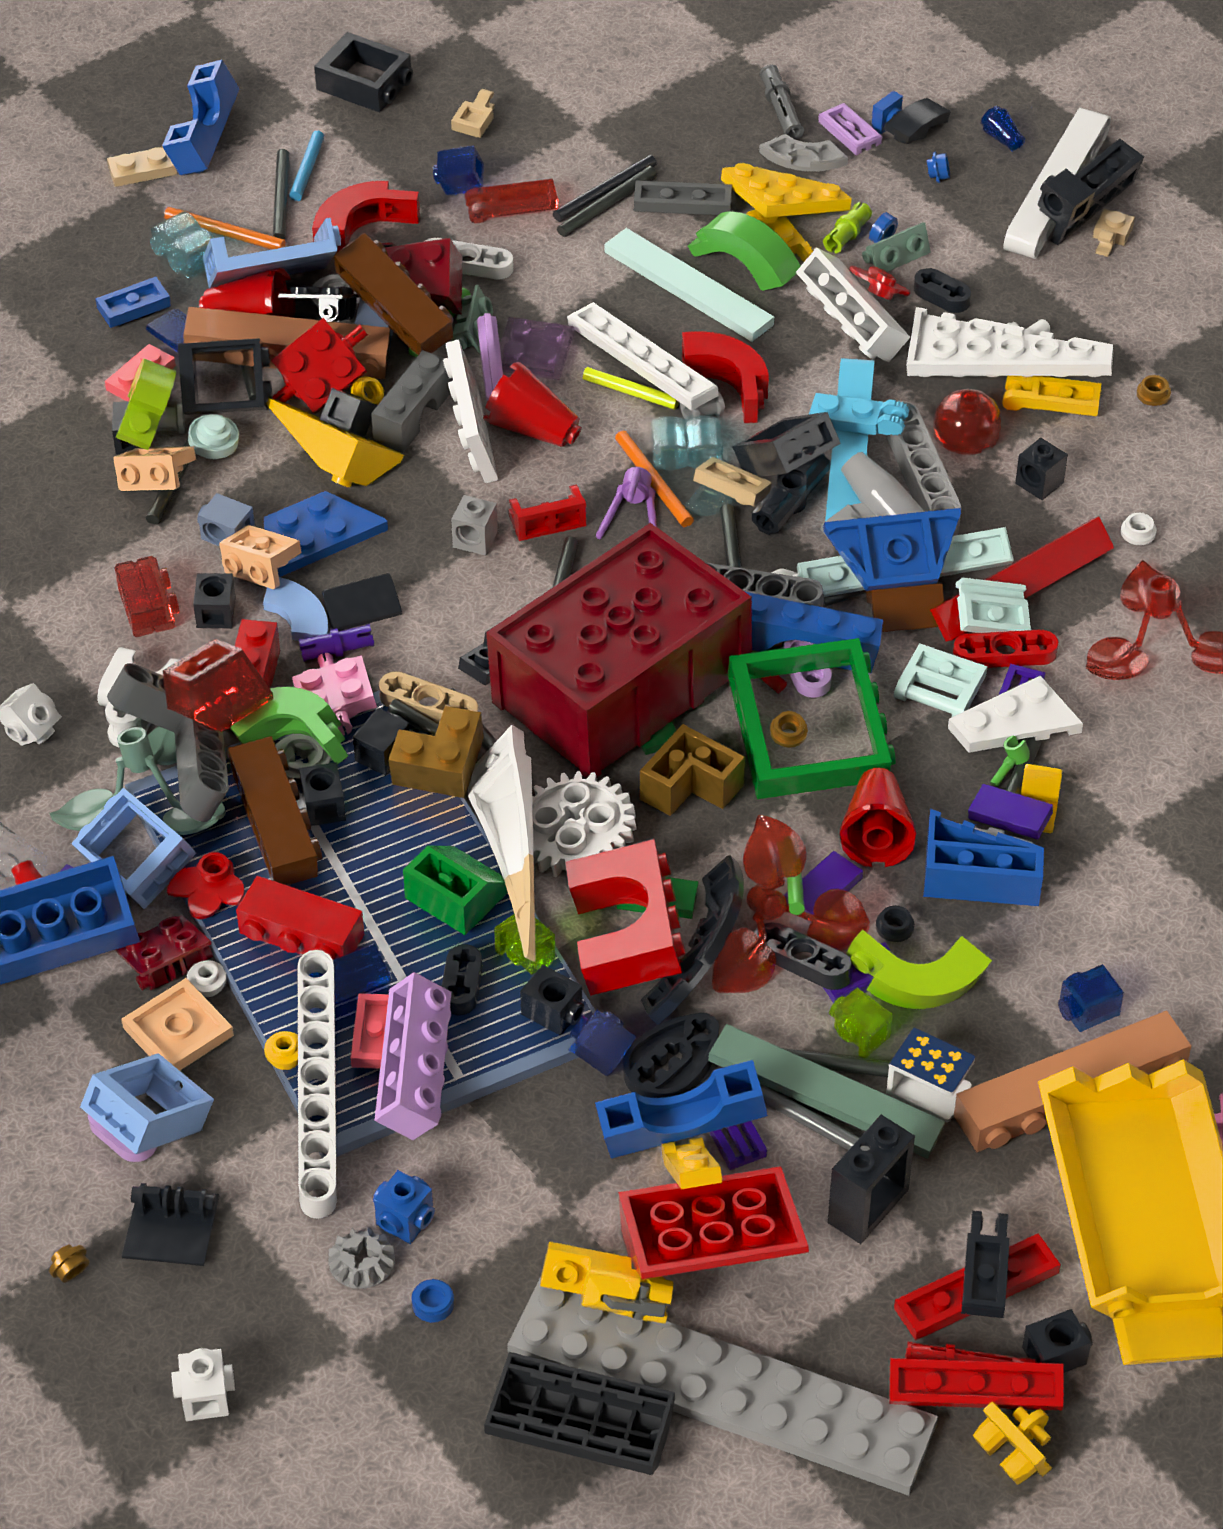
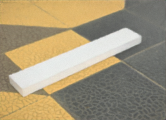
M591 303L567 316L568 325L690 410H694L718 396V386L595 303Z

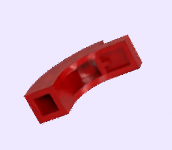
M369 181L346 187L334 193L319 207L312 226L313 242L314 236L325 218H331L332 226L337 225L339 229L341 246H338L336 253L349 244L350 237L357 229L366 224L382 221L418 224L420 218L419 192L389 190V181Z
M682 332V362L705 378L722 380L732 385L741 398L744 423H757L758 410H764V399H768L769 373L762 357L746 343L728 335L714 332Z

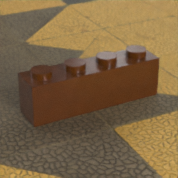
M364 232L334 255L336 273L417 356L422 350L433 353L453 338V318L444 306L438 307L431 300L428 290L420 283L416 285L410 279L407 269L400 262L394 263L391 260L387 250L380 241H373Z
M272 736L228 748L230 770L270 879L284 885H290L318 877L317 861L323 859L321 848L317 838L310 839L308 830H311L310 819L306 808L299 809L296 802L300 800V795L295 779H288L285 771L289 770L284 750L276 749Z

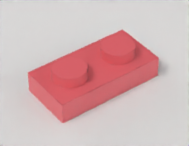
M148 344L105 381L106 390L125 401H129L130 398L127 396L143 358L173 369L176 366L175 357Z
M358 993L351 1051L352 1068H381L389 997L387 994Z

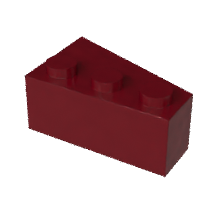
M450 238L385 248L388 256L394 263L398 261L407 269L410 279L416 285L420 283L428 290L431 300L438 307L444 306L452 314L462 315V255Z

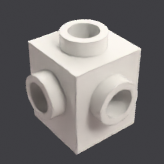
M34 683L17 689L0 705V721L5 726V732L12 740L22 746L34 741L37 744L44 742L55 732L52 726L62 717L55 709L52 699L42 693Z
M201 1348L190 1353L178 1354L179 1371L172 1372V1386L174 1398L182 1397L186 1421L229 1416L227 1391L235 1390L232 1364L224 1365L221 1349L209 1350Z

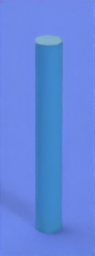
M314 131L312 133L289 194L292 200L300 201L302 199L324 140V134L321 131Z

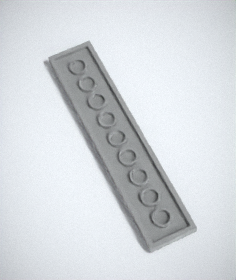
M541 1277L507 1344L508 1353L513 1352L675 1392L673 1412L908 1496L938 1421V1416L908 1405L889 1404L888 1398L668 1321L662 1324L637 1320L613 1312L581 1306V1294L541 1287Z

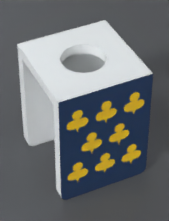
M913 1027L889 1063L886 1094L946 1122H950L954 1116L956 1094L971 1088V1083L964 1080V1078L973 1066L975 1056Z

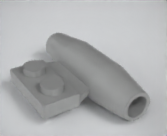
M858 452L843 465L841 471L861 503L848 504L825 522L925 511L895 477L863 452ZM822 523L820 530L824 533V531H823V525H824V523Z

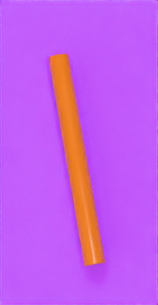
M167 207L164 213V218L271 250L286 246L284 239L176 208Z
M625 430L618 432L615 440L636 467L644 468L650 473L652 477L651 487L656 491L683 528L691 525L694 521L693 517Z

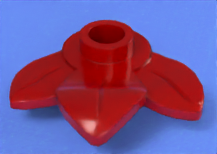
M856 266L849 267L853 274L868 281L870 284L867 290L879 297L892 300L894 294L898 293L910 296L909 289L897 284L896 279L881 268L870 266L868 270H864Z
M218 852L204 855L196 867L181 869L174 875L167 887L168 895L188 898L189 910L195 919H205L213 916L220 909L222 903L239 905L245 893L243 882L234 875L232 862L224 854Z

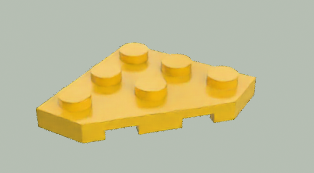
M738 163L735 167L722 168L721 180L725 184H732V190L765 218L848 211L851 207L852 198L835 184L822 183L797 177L793 174L758 168L746 163Z

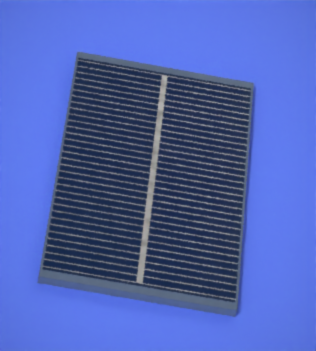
M379 691L373 693L377 708L358 713L349 718L352 725V731L347 734L345 726H343L345 740L340 744L348 754V757L341 761L337 767L344 796L346 821L311 826L308 834L310 839L317 838L323 858L317 861L318 877L287 885L362 910L365 935L345 969L334 966L336 1157L396 1133V1131L375 1121L380 1069L351 1067V1051L358 993L389 995L390 988L413 972L442 986L446 958L449 951L455 946L468 944L480 951L482 956V977L475 1009L466 1015L457 1016L451 1014L448 1022L446 1041L448 1049L444 1061L443 1075L445 1080L441 1092V1114L611 1044L610 1033L583 990V1014L578 1022L574 1025L570 1024L561 1036L521 1015L520 991L542 964L575 982L577 980L536 914L535 962L524 957L518 926L508 893L466 935H463L405 899L403 869L427 846H455L497 873L501 874L484 829L464 798L392 785L391 772L385 776L355 761L353 736L378 708L388 712V707L380 700ZM409 724V729L411 732L424 734L422 731L418 730L417 728ZM285 735V736H282V737H280V738L274 740L275 745H276L281 739H283V738H285L286 736H289V735ZM239 742L225 747L229 785L228 792L222 800L226 810L225 816L206 829L180 836L196 852L194 857L182 869L196 867L200 859L208 853H222L232 862L234 875L243 882L245 896L256 876L271 879L230 770L228 748L241 745L242 743ZM294 753L295 761L300 760L303 763H308V758L303 759ZM177 766L160 771L175 799L180 802ZM154 774L125 784V789L162 821L165 813L174 808L169 803ZM294 778L300 795V800H297L296 802L298 804L299 809L305 808L301 790V781L299 779ZM140 818L155 848H157L165 838ZM182 897L187 908L189 909L188 898ZM222 903L220 909L213 916L205 919H195L193 917L199 930L211 940L212 944L209 945V948L216 962L221 964L225 970L227 982L261 1046L264 1049L266 1041L278 1032L288 1031L298 1035V962L302 954L296 952L289 953L278 946L261 940L254 941L240 934L236 913L239 905ZM462 961L461 966H459L460 972L466 973L467 964L470 961ZM315 972L308 976L318 978L324 974ZM458 987L455 999H461L464 994V987ZM315 1007L308 1011L311 1013H321L324 1009ZM313 1043L308 1047L312 1049H320L323 1048L325 1045L322 1043ZM298 1065L289 1070H280L273 1066L298 1113ZM313 1079L308 1083L317 1086L322 1085L326 1081ZM314 1115L310 1117L308 1120L312 1122H321L325 1120L326 1117L322 1115ZM319 1152L322 1158L326 1156L325 1153Z

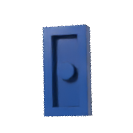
M157 277L96 298L97 309L110 328L171 306L170 296Z

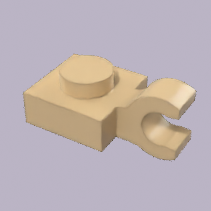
M481 89L473 103L464 101L451 120L452 130L481 138L494 118L493 109L495 105L490 103L494 92Z
M1104 209L1094 227L1093 238L1100 241L1095 254L1108 257L1114 244L1124 246L1134 226L1135 217L1119 211Z

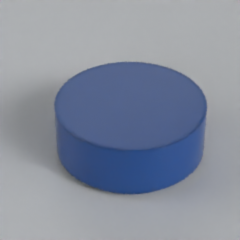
M888 212L883 213L873 224L869 233V240L877 243L893 236L898 227V219Z
M437 1279L425 1280L418 1284L412 1292V1308L415 1315L426 1322H439L446 1319L454 1308V1295L451 1287Z

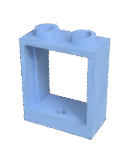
M123 787L117 795L111 797L106 802L104 809L93 821L80 830L78 837L71 844L89 862L100 860L102 858L99 855L136 815L165 839L127 880L121 876L125 893L145 909L169 884L174 875L194 857L196 852L180 835Z
M157 1053L93 1074L80 1108L132 1152L139 1154L200 1132L214 1099ZM146 1093L167 1111L155 1114L140 1102L136 1096Z

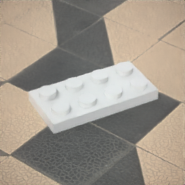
M458 339L446 343L448 358L443 359L449 379L453 378V381L448 382L451 396L454 402L458 401V405L453 406L454 414L458 425H463V428L458 430L463 449L471 450L468 453V457L474 473L480 471L484 482L490 483L498 480L487 424L483 420L484 411L479 387Z

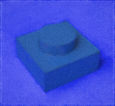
M892 91L873 105L872 128L880 135L886 131L884 130L885 123L902 110V95Z

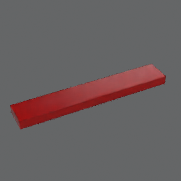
M1100 516L984 580L1026 585V590L1024 591L1025 599L1115 547ZM960 594L930 609L946 642L966 632L961 631L957 601Z

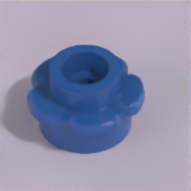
M933 152V158L927 159L928 173L930 178L936 177L937 183H940V180L950 178L947 153L937 154Z

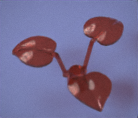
M1142 560L1127 576L1120 592L1121 603L1126 608L1134 612L1144 611L1136 641L1131 644L1128 640L1120 637H1107L1097 641L1087 653L1086 669L1096 676L1110 680H1125L1139 675L1147 668L1149 663L1148 654L1139 650V648L1143 644L1150 617L1166 619L1175 611L1189 645L1195 648L1191 654L1193 664L1205 672L1223 674V632H1204L1200 635L1198 641L1195 640L1183 613L1182 602L1178 601L1180 598V587L1173 578L1156 571Z
M765 815L757 816L753 832L743 854L745 873L751 880L757 883L748 892L747 904L755 912L752 918L756 921L759 937L749 928H740L728 935L725 945L713 966L712 987L718 993H747L758 990L768 983L775 971V953L770 947L764 945L767 934L763 920H776L784 912L790 913L789 904L785 896L776 888L784 886V877H795L803 871L807 855L806 847L800 836L791 827L775 818ZM830 889L821 894L814 903V914L804 911L802 914L796 915L811 921L807 930L808 937L838 951L848 949L862 929L866 933L868 932L870 920L861 901L854 894L844 889Z

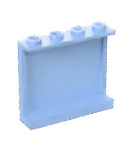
M325 218L312 243L228 257L224 237L210 239L203 256L208 286L212 288L275 268H283L289 275L325 269L337 252L338 246H341L338 226H332L331 218Z

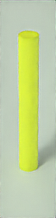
M586 367L584 370L583 380L676 410L679 405V401L665 392L590 367Z

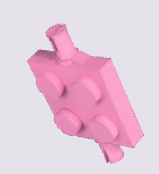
M325 653L327 661H324L323 655L320 654L318 656L320 668L310 669L302 674L293 676L294 687L311 691L324 699L342 724L338 727L340 732L345 735L343 726H345L346 732L349 734L352 731L349 718L358 713L377 708L362 655L354 658H345L334 664L333 656L330 653Z

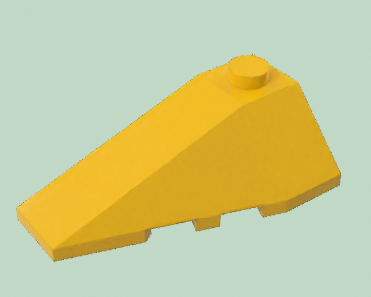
M268 398L266 405L321 469L333 474L331 478L333 482L349 488L352 482L367 486L403 459V454L380 443L346 432L321 421L320 417Z

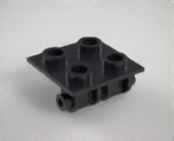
M290 287V293L279 294V297L319 298V314L327 322L353 319L357 312V298L360 297L358 294H354V290L351 287Z
M141 1183L138 1187L133 1186L131 1190V1203H134L122 1258L204 1266L219 1194L208 1193V1189L184 1191V1188L178 1186L177 1190H172L170 1185H166L164 1189L147 1186L146 1183Z

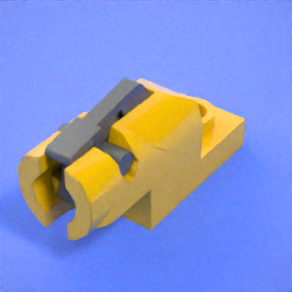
M549 1241L540 1280L541 1287L581 1294V1306L613 1312L637 1320L666 1323V1306L671 1303L673 1281L666 1280L663 1276L641 1280L637 1271L632 1269L631 1257Z

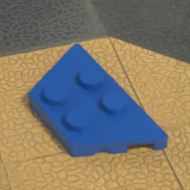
M324 491L265 516L264 530L300 541L302 553L288 561L285 566L277 568L278 576L281 577L387 531L388 523L385 518Z
M955 508L824 522L823 531L866 591L937 584L961 515V509Z

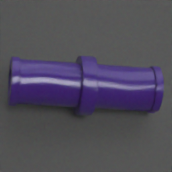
M370 624L338 631L337 628L330 629L329 634L298 639L303 662L318 658L320 654L323 657L325 653L335 654V657H340L346 651L369 646L373 647L374 639L373 635H371Z

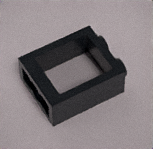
M346 32L314 65L316 90L379 113L388 103L391 104L395 100L397 93L404 86H408L413 78L411 55L409 53L350 32ZM356 62L384 71V74L376 82H373L347 71Z
M260 338L178 344L181 399L185 415L267 410L266 403L268 398L273 399L271 380L265 381L264 367H270V352L268 346L263 347V342ZM253 351L256 400L199 404L195 355Z
M828 412L786 417L732 446L742 470L759 477L786 474L841 443ZM802 450H807V454L802 453Z
M882 1114L873 1122L832 1168L827 1223L859 1244L863 1243L909 1190L915 1141L914 1134ZM868 1146L870 1149L863 1151L860 1147Z

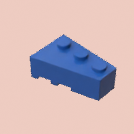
M930 809L923 897L1039 906L1043 882L1044 847L998 832L997 836L976 830L974 823L964 820L963 824L941 818V812Z

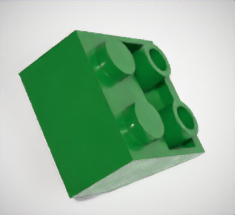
M427 846L403 869L405 899L463 935H466L508 893L501 874L455 846Z

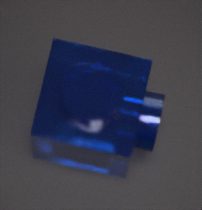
M475 146L437 151V164L433 166L434 180L436 184L441 185L446 195L483 190L484 162Z
M1102 964L1083 973H1074L1063 981L1058 1007L1063 1018L1066 1021H1072L1078 1031L1082 1032L1119 1016L1124 992Z
M596 1010L589 1019L582 1015L569 1034L575 1040L568 1050L602 1074L608 1076L617 1067L636 1036L624 1029V1023L614 1014L607 1011L602 1013Z

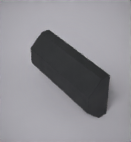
M509 1352L484 1424V1433L653 1475L659 1466L669 1433L675 1392Z

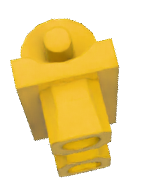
M993 1402L983 1409L987 1419L981 1423L974 1432L973 1437L990 1456L1007 1440L1010 1442L1015 1450L1000 1463V1466L1017 1485L1031 1477L1036 1471L1043 1477L1052 1469L1045 1461V1456L1030 1442L1031 1439L1035 1438L1041 1446H1044L1051 1439V1436L1043 1429L1049 1419L1043 1410L1038 1409L1029 1414L1022 1406L1018 1407L1012 1414L1020 1423L1016 1427Z

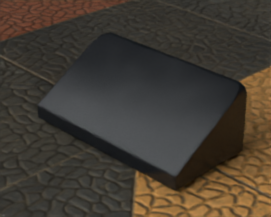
M390 573L328 588L322 592L323 607L332 629L337 628L338 631L402 615L401 605Z

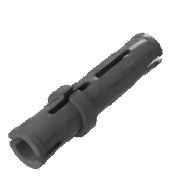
M767 65L760 71V77L766 88L765 96L772 103L784 134L793 139H799L804 134V128L789 97L790 88L782 80L778 67L776 65Z

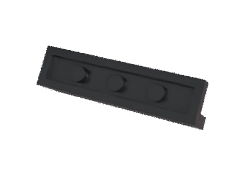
M1119 138L1075 174V176L1093 189L1095 194L1087 214L1067 229L1040 208L1039 211L1057 223L1050 241L1056 245L1062 243L1135 182L1144 156Z

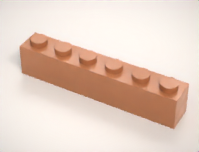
M189 307L184 329V343L260 338L263 342V347L268 346L270 352V367L265 368L277 369L271 360L319 320ZM327 322L335 332L343 337L358 326V324ZM361 325L368 336L353 347L356 358L367 370L361 377L385 379L390 328ZM253 351L195 355L198 361L254 366Z
M1166 1010L957 1093L954 1117L976 1152L989 1147L996 1149L1005 1145L1011 1138L1024 1133L1028 1135L1034 1134L1048 1124L1038 1081L1072 1066L1095 1078L1126 1063H1130L1149 1075L1183 1059L1188 1062L1191 1044Z

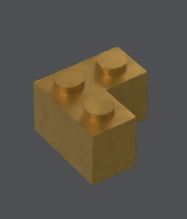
M445 706L435 736L399 729L389 757L392 785L465 798L484 739L481 712Z
M682 724L640 770V800L669 816L677 810L691 793L723 809L744 786L745 757Z

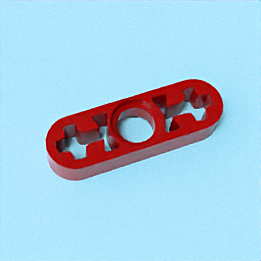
M1047 630L968 633L956 638L953 655L987 666V668L1009 667L1010 663L1018 666L1047 665L1056 659L1059 642L1057 637ZM1007 645L1015 651L1011 654H1002L996 648ZM1022 645H1025V651H1022ZM1038 645H1043L1045 650H1040ZM986 647H989V653H986ZM967 649H971L972 654L968 653Z

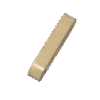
M402 672L387 673L379 681L380 700L385 706L389 707L391 702L397 699L437 724L440 722L444 707L448 705L449 707L478 712V703L474 698ZM425 697H433L438 700V703L433 706H424L419 701Z

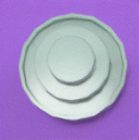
M215 414L203 415L195 419L189 426L188 443L190 446H194L196 454L204 458H225L233 454L238 447L239 430L237 425L227 417Z

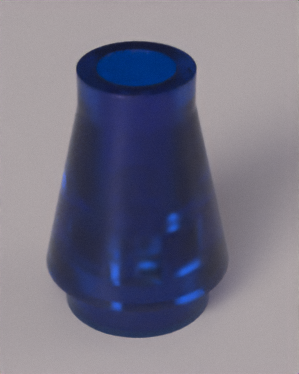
M994 106L982 116L981 125L983 126V131L1008 147L1010 151H1014L1024 144L1025 137L1020 133L1007 109Z

